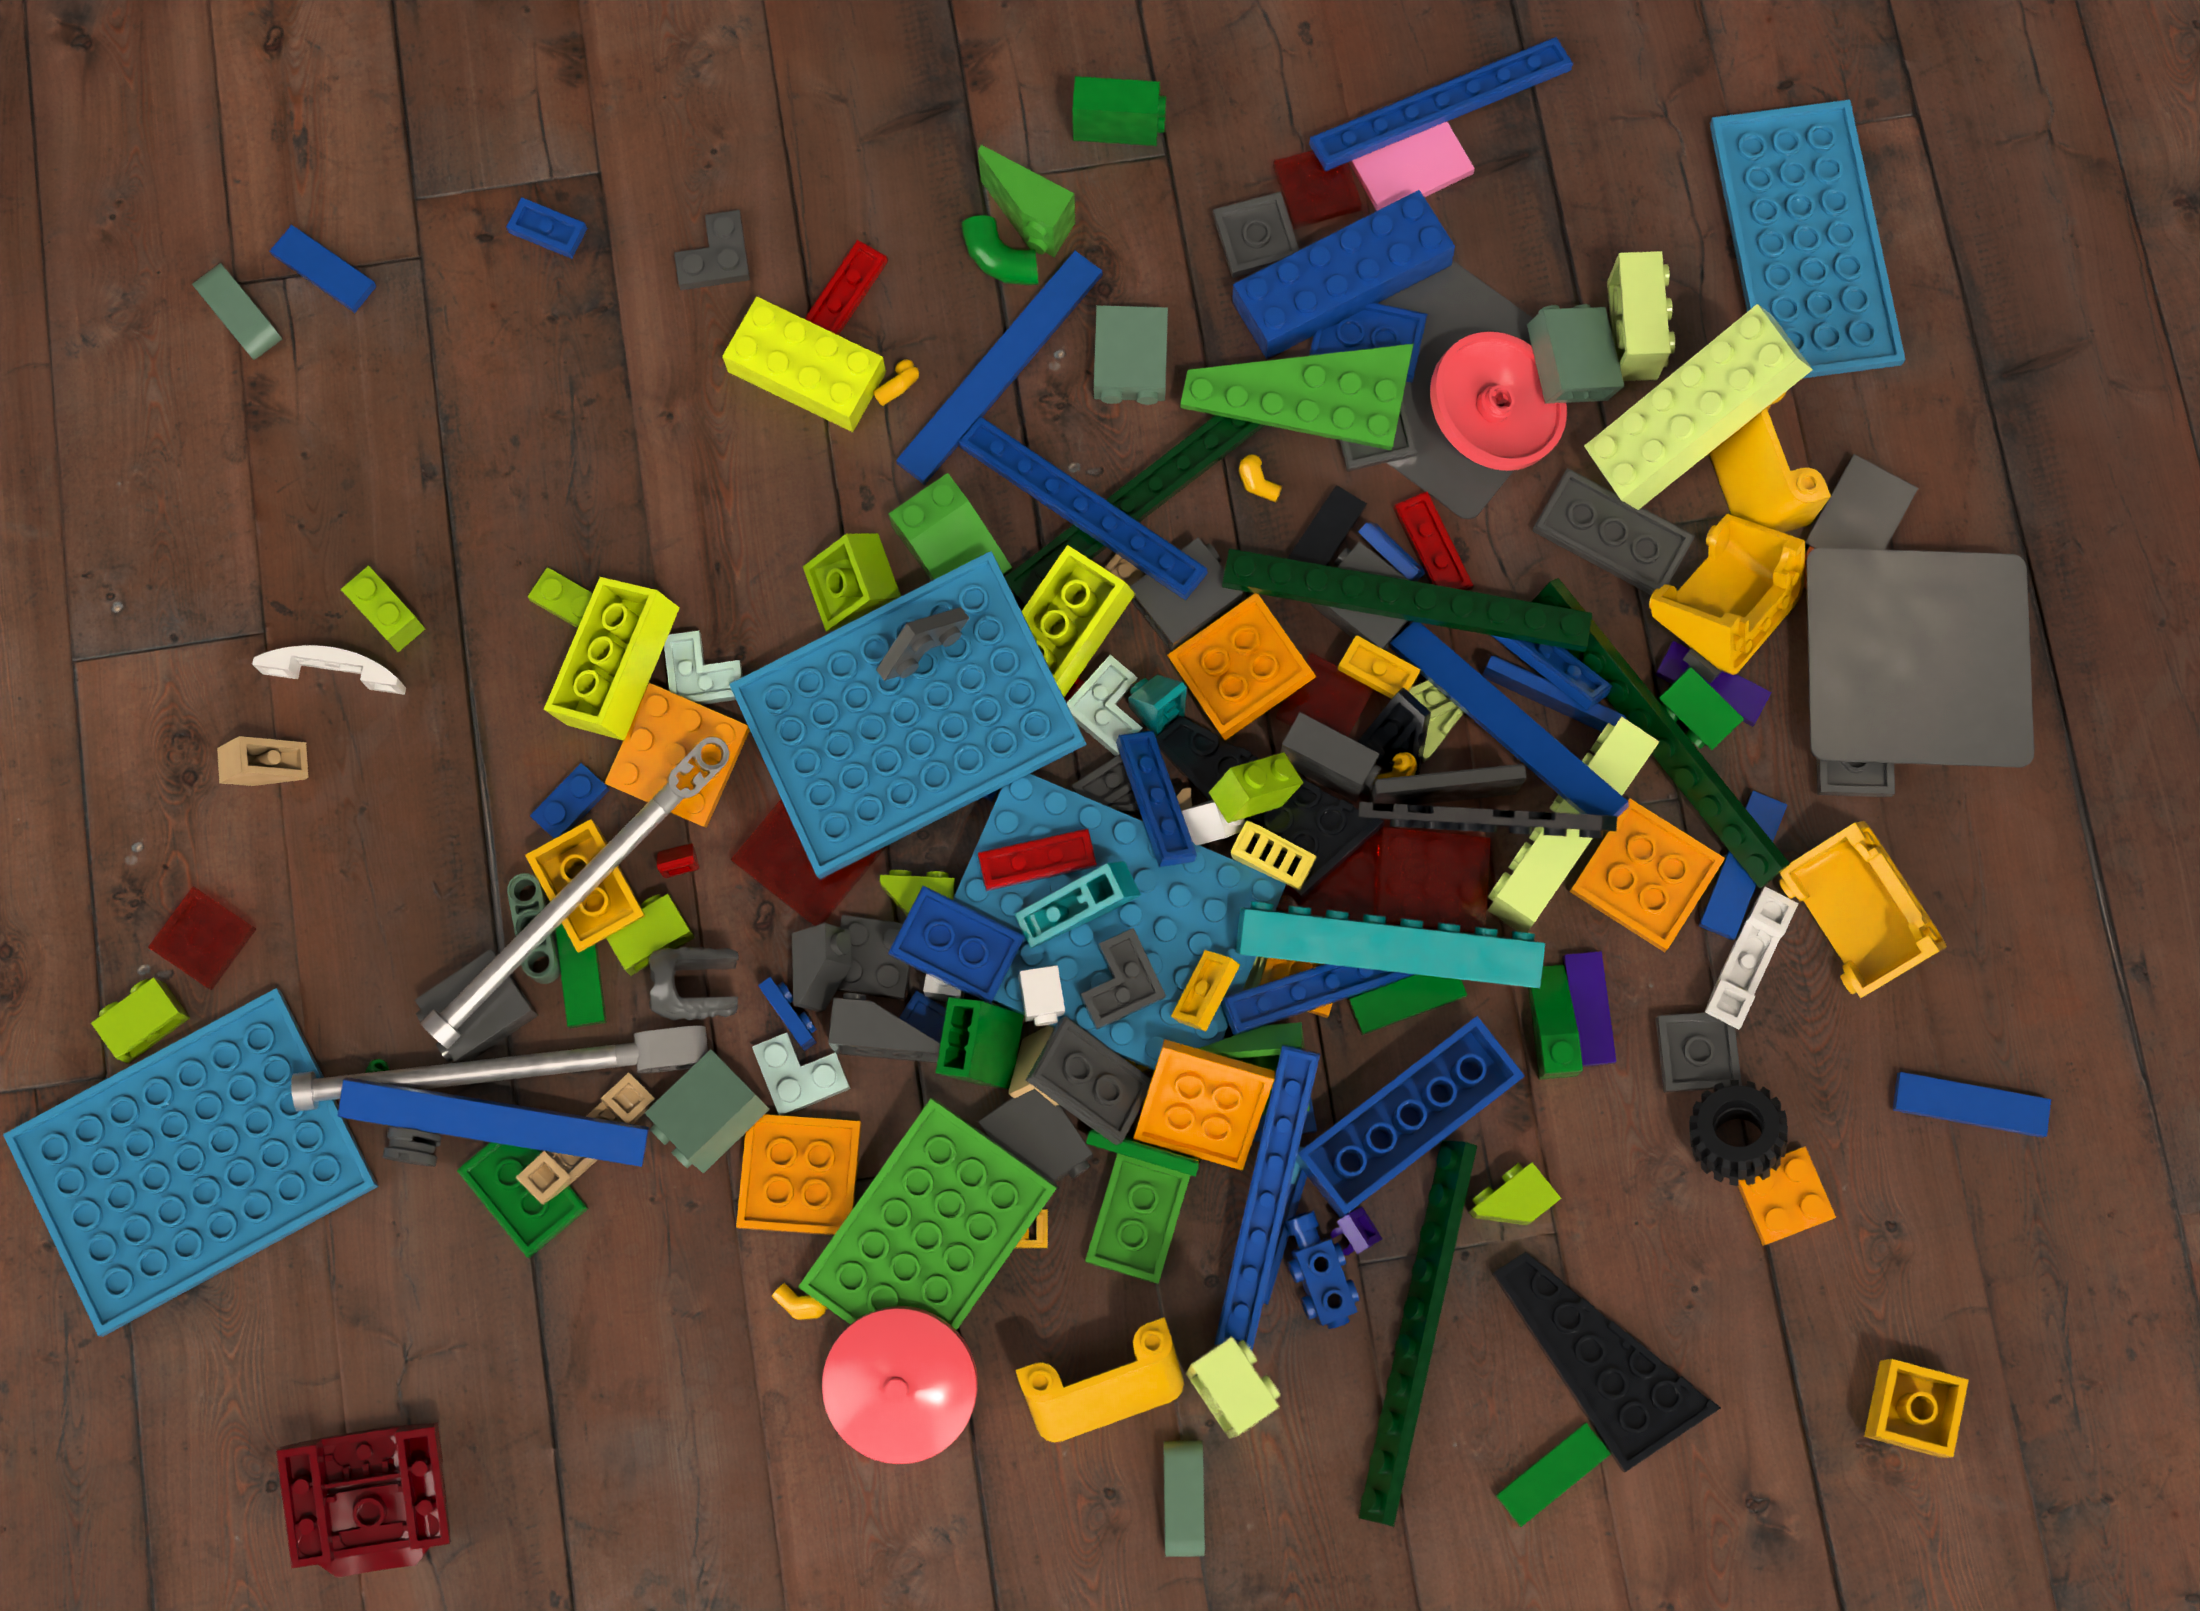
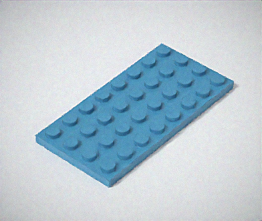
M1843 100L1712 117L1710 129L1747 312L1756 304H1759L1774 316L1813 369L1803 378L1901 366L1905 362V355L1851 101Z

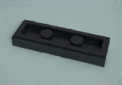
M1336 485L1287 559L1327 566L1365 510L1367 503Z

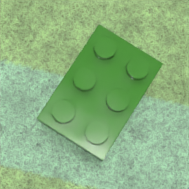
M1117 1153L1085 1262L1159 1284L1191 1175Z

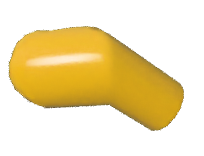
M785 1283L771 1296L797 1320L818 1319L828 1309L810 1295L798 1296Z

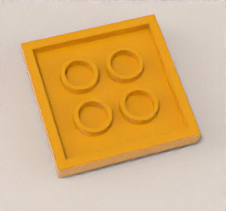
M1256 593L1167 655L1224 740L1233 736L1316 677L1262 598Z
M649 683L625 741L622 742L604 784L649 802L667 784L669 773L699 742L708 737H717L728 746V762L696 795L683 799L671 811V813L707 828L750 729L744 723ZM708 744L702 748L701 758L706 764L716 765L720 762L722 754L716 745ZM693 758L688 763L695 767L686 775H682L680 772L676 775L679 779L676 787L679 790L684 788L692 790L694 786L691 784V780L699 772H701L703 778L708 775L707 772L701 770L695 764Z
M1629 799V807L1617 817V831L1607 832L1569 892L1661 951L1666 952L1725 858L1634 800Z
M1164 1039L1134 1131L1133 1140L1243 1171L1275 1079V1071Z
M764 1114L745 1133L736 1227L739 1229L835 1235L855 1205L862 1122Z

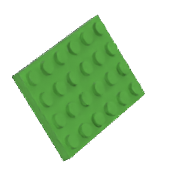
M932 1097L798 1287L850 1325L860 1317L878 1309L908 1306L931 1312L944 1319L957 1330L1058 1186Z

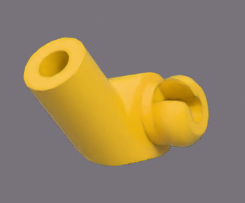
M905 359L900 361L895 367L898 375L873 391L874 396L882 406L903 394L918 380L919 370L917 367H914L911 360Z
M1250 454L1245 456L1239 463V474L1244 488L1249 493L1276 503L1282 486L1265 480L1260 466L1262 461L1257 455Z
M1408 752L1396 754L1392 761H1395L1392 772L1377 775V779L1415 775L1417 770L1415 757Z

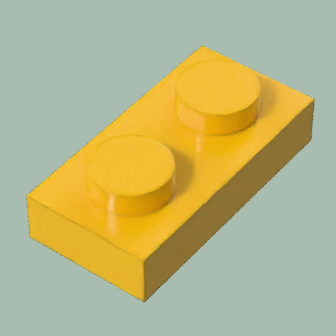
M1358 635L1353 639L1337 669L1391 699L1402 688L1409 692L1421 669Z
M1205 950L1171 1017L1181 1024L1206 1032L1240 964L1230 957Z

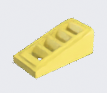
M1248 820L1245 822L1231 849L1233 860L1297 890L1301 889L1317 858L1314 854ZM1255 837L1258 841L1252 853L1249 854L1246 850L1252 838ZM1268 843L1272 845V848L1264 862L1260 857ZM1281 850L1287 853L1278 869L1273 865ZM1296 856L1301 860L1293 876L1287 874V871Z

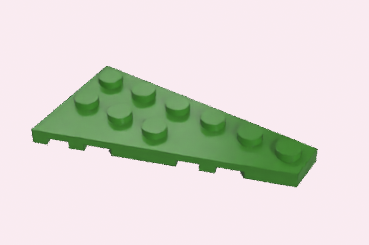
M1413 344L1187 370L1180 408L1392 450Z

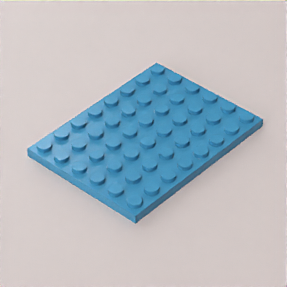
M992 551L729 684L814 872L819 879L1087 745ZM962 607L969 620L960 631L962 633L961 637L954 644L948 647L940 645L925 652L918 662V669L906 678H900L899 676L886 681L882 679L876 669L906 623Z
M1028 774L1002 787L953 901L1024 935L1014 914L1107 863L1125 861L1141 895L1107 914L1034 948H1030L1025 938L993 1002L1024 1015L1018 978L1019 972L1058 965L1065 1012L1063 1016H1058L1057 1020L1059 1021L1066 1016L1119 1056L1154 1070L1164 1039L1194 1048H1200L1223 1040L1229 1023L1221 1003L1206 1032L1181 1024L1172 1018L1171 1015L1205 950L1230 957L1240 964L1224 997L1243 991L1257 956L1236 953L1241 907L1250 908L1251 901L1274 904L1273 911H1276L1286 884L1200 845L1196 846L1194 843L1193 845L1197 853L1194 862L1159 867L1143 821L1042 778ZM1078 830H1089L1097 863L1096 867L995 890H985L978 860L979 852ZM1134 928L1164 990L1166 998L1096 1030L1080 995L1114 979L1098 945ZM1057 1023L1048 1026L1055 1028Z
M273 989L3 1134L98 1336L104 1337L379 1187L345 1118L337 1117L339 1106L336 1100L319 1101L318 1108L315 1110H295L291 1090L292 1075L294 1073L314 1071L316 1078H324L281 990Z

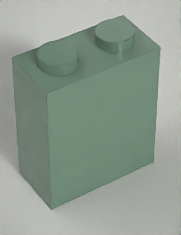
M1581 304L1573 308L1560 309L1558 305H1550L1540 309L1538 314L1527 324L1545 404L1608 401L1624 387L1606 307L1591 308L1589 304Z
M1096 306L1094 399H1101L1102 402L1108 404L1120 403L1122 400H1137L1140 404L1152 405L1158 401H1165L1168 307Z
M710 1049L645 1114L654 1123L650 1128L651 1132L664 1145L671 1141L676 1146L671 1153L686 1168L693 1164L704 1174L769 1108Z

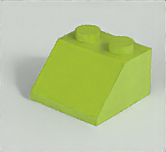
M878 533L845 534L803 566L826 632L834 631L901 597Z

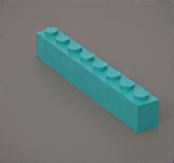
M1251 901L1250 908L1241 907L1236 943V953L1240 955L1540 988L1545 943L1534 941V933L1512 931V938L1497 936L1498 929L1475 927L1474 934L1460 932L1461 925L1439 922L1437 929L1423 928V921L1405 918H1401L1400 925L1385 924V916L1363 914V921L1348 919L1349 912L1326 910L1325 917L1311 915V908L1291 905L1288 907V912L1273 911L1274 904L1257 901Z

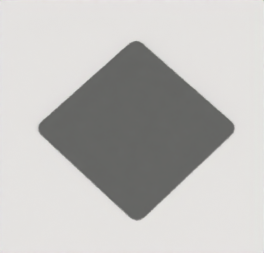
M1452 260L1451 266L1378 303L1427 314L1413 383L1406 381L1403 394L1418 453L1417 456L1387 463L1425 492L1428 491L1429 495L1460 518L1473 519L1479 515L1514 470H1496L1477 464L1461 454L1448 441L1435 419L1431 406L1430 385L1433 371L1447 350L1456 342L1471 334L1500 332L1515 336L1531 345L1527 324L1533 318Z
M1816 548L1808 554L1806 559L1810 749L1817 759L1836 762L2016 768L2025 767L2032 762L2034 758L2028 582L2027 565L2020 556L2002 553Z

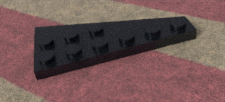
M1181 716L1176 718L1156 736L1160 751L1208 801L1213 800L1209 794L1210 790L1231 767L1259 760L1258 757L1252 755L1251 752L1244 748H1238L1222 740L1218 735ZM1302 779L1304 783L1282 807L1244 818L1245 822L1248 820L1317 857L1301 889L1297 890L1291 887L1301 899L1308 895L1385 825L1384 820L1380 818L1359 817V809L1355 808L1353 804L1343 799L1335 798L1322 791L1320 787ZM1255 837L1252 838L1250 845L1253 848L1255 847L1258 839ZM1268 843L1261 855L1264 860H1266L1272 848V845ZM1281 850L1273 865L1274 867L1279 869L1287 852ZM1295 856L1287 874L1293 876L1301 860L1300 858Z
M1359 802V817L1390 819V827L1497 832V825L1509 826L1508 833L1531 834L1532 827H1543V835L1567 836V829H1579V837L1602 838L1603 831H1617V816Z
M1524 1252L1492 1273L1622 1472L1628 1471L1721 1409L1720 1406L1711 1399L1706 1398L1691 1383L1676 1374L1661 1362L1656 1355L1617 1324L1597 1311L1587 1300L1581 1298L1563 1284V1281L1528 1253Z

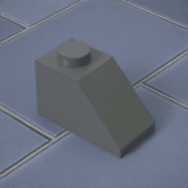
M823 923L792 933L794 1006L816 1012L825 1011L852 967L850 930Z

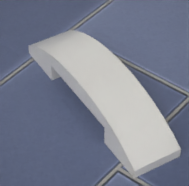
M318 645L291 646L265 652L253 658L252 665L265 675L298 679L301 666L361 674L360 680L369 690L403 695L406 692V687L388 669L365 656L340 648Z
M1764 886L1727 957L1709 998L1705 1013L1738 1030L1741 1028L1754 1001V994L1780 938L1785 934L1799 903Z

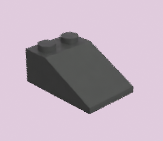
M844 993L843 999L833 998L828 1044L834 1053L937 1063L940 1043L874 1002L866 1001V995Z

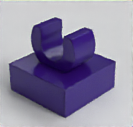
M1363 1207L1338 1220L1339 1227L1335 1228L1330 1234L1332 1238L1345 1234L1349 1240V1246L1342 1250L1344 1256L1355 1251L1359 1254L1383 1239Z

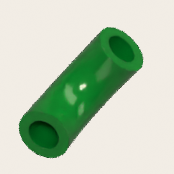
M972 216L962 222V234L969 256L985 274L1005 284L1039 285L1035 249H1013L1005 245L999 237L997 221L991 216Z

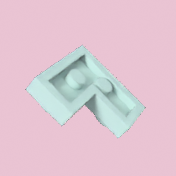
M699 630L668 635L664 651L670 692L700 705L736 700L729 684L743 677L740 660L705 665Z
M1109 655L1072 696L1067 705L1076 723L1113 755L1118 756L1120 754L1116 744L1118 736L1138 733L1142 730V727L1116 706L1136 683L1138 677L1113 656Z
M787 1032L752 1046L778 1115H789L851 1089L836 1052L801 1066Z

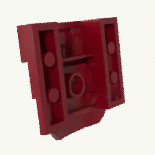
M438 1423L411 1424L351 1432L282 1446L276 1450L292 1569L319 1565L335 1577L340 1578L378 1570L416 1566L430 1547L451 1543Z

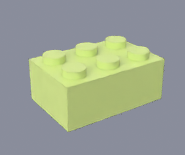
M1662 251L1619 253L1607 281L1611 332L1623 381L1658 380L1663 368L1668 366L1669 355L1675 351L1674 332H1669L1668 320L1672 318L1671 298H1666L1665 286L1669 285L1670 271L1669 265L1663 264Z

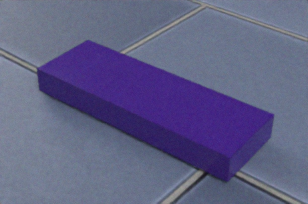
M1673 641L1655 675L1672 684L1690 666L1683 660L1690 649ZM1722 672L1712 683H1709L1701 676L1744 718L1743 722L1752 727L1772 693L1737 674L1731 675Z
M1602 951L1564 955L1563 965L1565 966L1579 1032L1583 1067L1615 1064L1617 1061Z

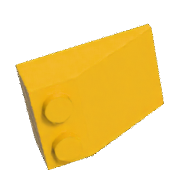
M590 819L525 856L551 902L608 843L599 827ZM618 865L562 922V925L579 953L643 918L645 915Z

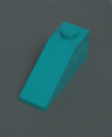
M1157 674L1151 680L1143 678L1130 690L1132 695L1129 696V708L1149 731H1154L1155 737L1179 716L1185 717L1187 687L1181 681Z
M1125 861L1111 862L1014 915L1030 948H1034L1113 911L1141 894Z

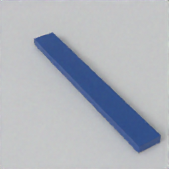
M1554 37L1310 137L1309 145L1324 170L1328 171L1571 71L1573 62L1557 37Z
M1074 251L897 458V465L925 485L959 446V440L976 420L987 413L1103 276V271L1077 251Z
M980 416L959 440L958 444L962 450L1185 601L1208 574L1205 566Z
M1412 622L1390 642L1393 651L1406 662L1421 669L1420 674L1579 813L1618 817L1629 807L1628 801L1422 623Z
M1282 1044L1214 1344L1221 1345L1233 1337L1237 1344L1244 1340L1250 1350H1253L1319 1062V1052Z
M349 1077L343 1079L337 1116L640 1167L644 1163L649 1127Z

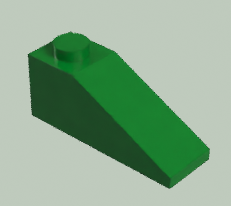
M1543 966L1540 988L1528 987L1538 1078L1543 1080L1576 1077L1583 1071L1579 1032L1565 966Z

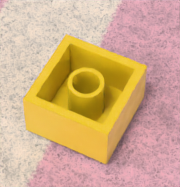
M1894 1359L1881 1360L1879 1362L1864 1437L1937 1457H1953L1969 1380Z

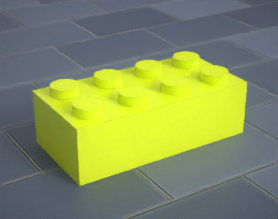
M757 296L722 356L729 373L851 432H854L874 396L873 391L879 387L886 374L882 356Z
M1069 545L1063 550L1022 610L1064 697L1135 596V593L1125 581Z
M599 577L544 710L567 726L625 741L680 607L658 590Z

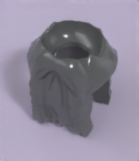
M705 947L664 948L654 951L648 960L651 970L650 978L655 983L649 993L651 999L649 1001V1008L652 1012L671 1020L682 1018L701 1020L707 1017L713 1018L717 1015L725 1018L734 1015L738 1009V997L681 998L675 988L674 976L678 970L736 969V961L739 960L738 952L729 948L712 949Z

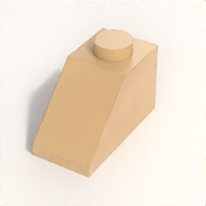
M239 736L217 748L219 783L258 786L309 778L306 742Z

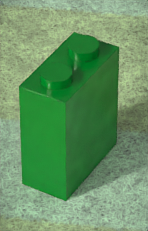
M1075 76L1072 107L1073 141L1157 146L1158 133L1165 132L1166 96L1160 95V82Z
M948 997L936 1073L976 1085L1009 1089L1017 1061L1024 1015L983 1001Z

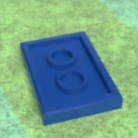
M1370 303L1364 306V310L1323 331L1322 328L1317 330L1313 336L1309 356L1413 344L1406 379L1407 382L1413 383L1427 314Z
M922 886L888 955L980 1001L992 1004L1025 936Z

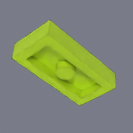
M547 567L528 595V598L531 602L578 628L593 593Z

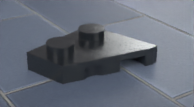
M1402 688L1382 710L1358 742L1379 753L1377 760L1390 772H1392L1395 763L1392 759L1396 754L1411 753L1417 762L1415 775H1419L1431 712L1410 692Z

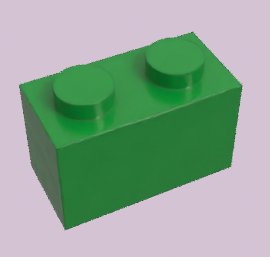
M1691 666L1659 696V699L1663 702L1662 706L1676 722L1680 719L1689 728L1685 734L1699 749L1707 745L1713 750L1744 720Z

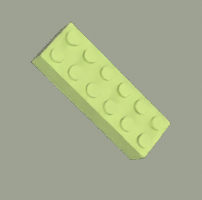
M1756 304L1584 447L1621 501L1639 510L1813 369L1774 316L1759 304Z
M1621 717L1615 727L1610 723L1606 725L1590 751L1595 753V756L1588 752L1582 762L1620 795H1623L1659 741ZM1559 794L1549 808L1555 813L1581 814ZM1535 827L1529 839L1534 841L1533 845L1525 842L1508 867L1514 871L1513 874L1510 875L1504 872L1488 895V898L1493 903L1487 911L1516 931L1528 932L1593 838L1579 837V829H1567V836L1543 835L1544 828Z
M1233 1337L1193 1363L1186 1372L1187 1377L1229 1439L1240 1435L1280 1406L1275 1399L1281 1396L1268 1375L1260 1378L1253 1368L1252 1364L1257 1359L1245 1341L1242 1340L1237 1344Z

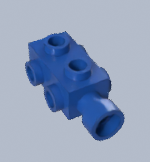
M1314 1210L1285 1220L1290 1236H1295L1299 1247L1291 1251L1293 1260L1287 1263L1294 1282H1302L1307 1296L1301 1298V1303L1309 1320L1315 1318L1316 1323L1322 1326L1327 1324L1328 1329L1350 1322L1348 1316L1358 1312L1355 1302L1359 1301V1296L1351 1279L1346 1281L1341 1266L1346 1265V1260L1338 1243L1333 1244L1329 1238L1320 1240L1316 1229L1319 1223ZM1322 1256L1326 1260V1267L1322 1271H1317L1314 1268V1261ZM1336 1293L1340 1299L1339 1304L1334 1308H1330L1327 1299L1329 1295Z

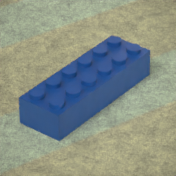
M1417 190L1234 283L1232 303L1267 360L1314 336L1317 330L1322 328L1323 331L1364 310V306L1370 303H1379L1451 266L1455 245L1421 191Z
M1476 1016L1298 1152L1296 1162L1341 1219L1518 1083L1525 1075L1480 1018Z

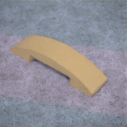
M627 1073L601 1098L602 1102L586 1117L635 1124L652 1105L655 1098L630 1073ZM543 1151L516 1176V1179L544 1205L582 1175L597 1159L549 1151L546 1153Z

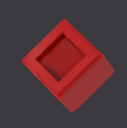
M690 843L658 852L657 868L661 875L669 878L698 870L699 864L694 845Z

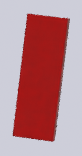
M857 240L804 319L839 335L888 263L887 256Z
M1428 491L1395 504L1394 511L1421 566L1425 569V575L1429 583L1466 591L1471 590L1474 585Z
M1088 829L978 853L986 891L1097 866Z

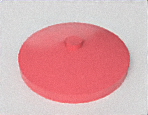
M1500 332L1471 334L1462 338L1447 350L1433 371L1430 399L1435 419L1448 441L1461 454L1473 462L1496 470H1519L1540 461L1559 442L1566 425L1567 403L1545 404L1532 346L1525 341Z
M908 1306L878 1309L867 1313L853 1322L840 1335L831 1348L825 1362L822 1377V1394L825 1409L838 1434L859 1453L871 1459L891 1464H908L923 1461L949 1447L966 1427L974 1410L978 1391L975 1362L969 1347L961 1335L939 1316L926 1310Z

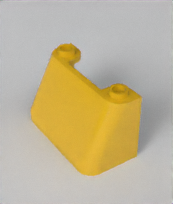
M1786 392L1709 453L1731 515L1782 533L1811 525L1831 497L1825 479L1817 470L1808 467L1793 471L1789 469L1768 412L1771 405L1781 401Z
M1727 513L1717 525H1713L1708 531L1706 545L1709 547L1706 560L1678 591L1670 584H1664L1660 589L1657 588L1650 597L1649 608L1654 619L1717 669L1731 675H1736L1797 604L1804 586L1805 540Z
M1864 821L1851 824L1792 861L1780 873L1782 878L1779 880V884L1785 894L1790 899L1796 896L1799 901H1804L1843 961L1842 967L1845 973L1840 975L1852 995L1856 992L1860 998L1868 995L1947 947L1940 932L1883 845Z
M1165 1317L1141 1326L1135 1333L1133 1347L1136 1362L1069 1386H1063L1056 1369L1049 1364L1035 1363L1015 1370L1039 1434L1047 1441H1064L1177 1399L1182 1393L1184 1381Z

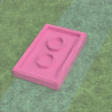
M1448 122L1349 162L1376 211L1417 190H1420L1425 198L1472 175L1475 170Z

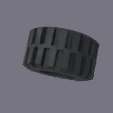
M1730 1080V1086L1724 1087L1722 1082L1714 1085L1715 1092L1711 1093L1707 1089L1701 1094V1102H1695L1693 1115H1690L1691 1147H1693V1156L1696 1162L1701 1161V1169L1706 1174L1713 1171L1714 1179L1721 1183L1724 1177L1729 1178L1730 1185L1738 1186V1180H1746L1747 1185L1755 1184L1756 1176H1760L1762 1180H1765L1770 1176L1771 1168L1775 1171L1781 1165V1157H1785L1788 1126L1785 1110L1781 1111V1102L1777 1097L1770 1099V1090L1763 1086L1758 1091L1755 1089L1756 1083L1747 1081L1746 1086H1739V1080ZM1743 1119L1755 1124L1762 1134L1754 1143L1748 1146L1734 1147L1721 1141L1715 1132L1723 1123L1729 1120Z

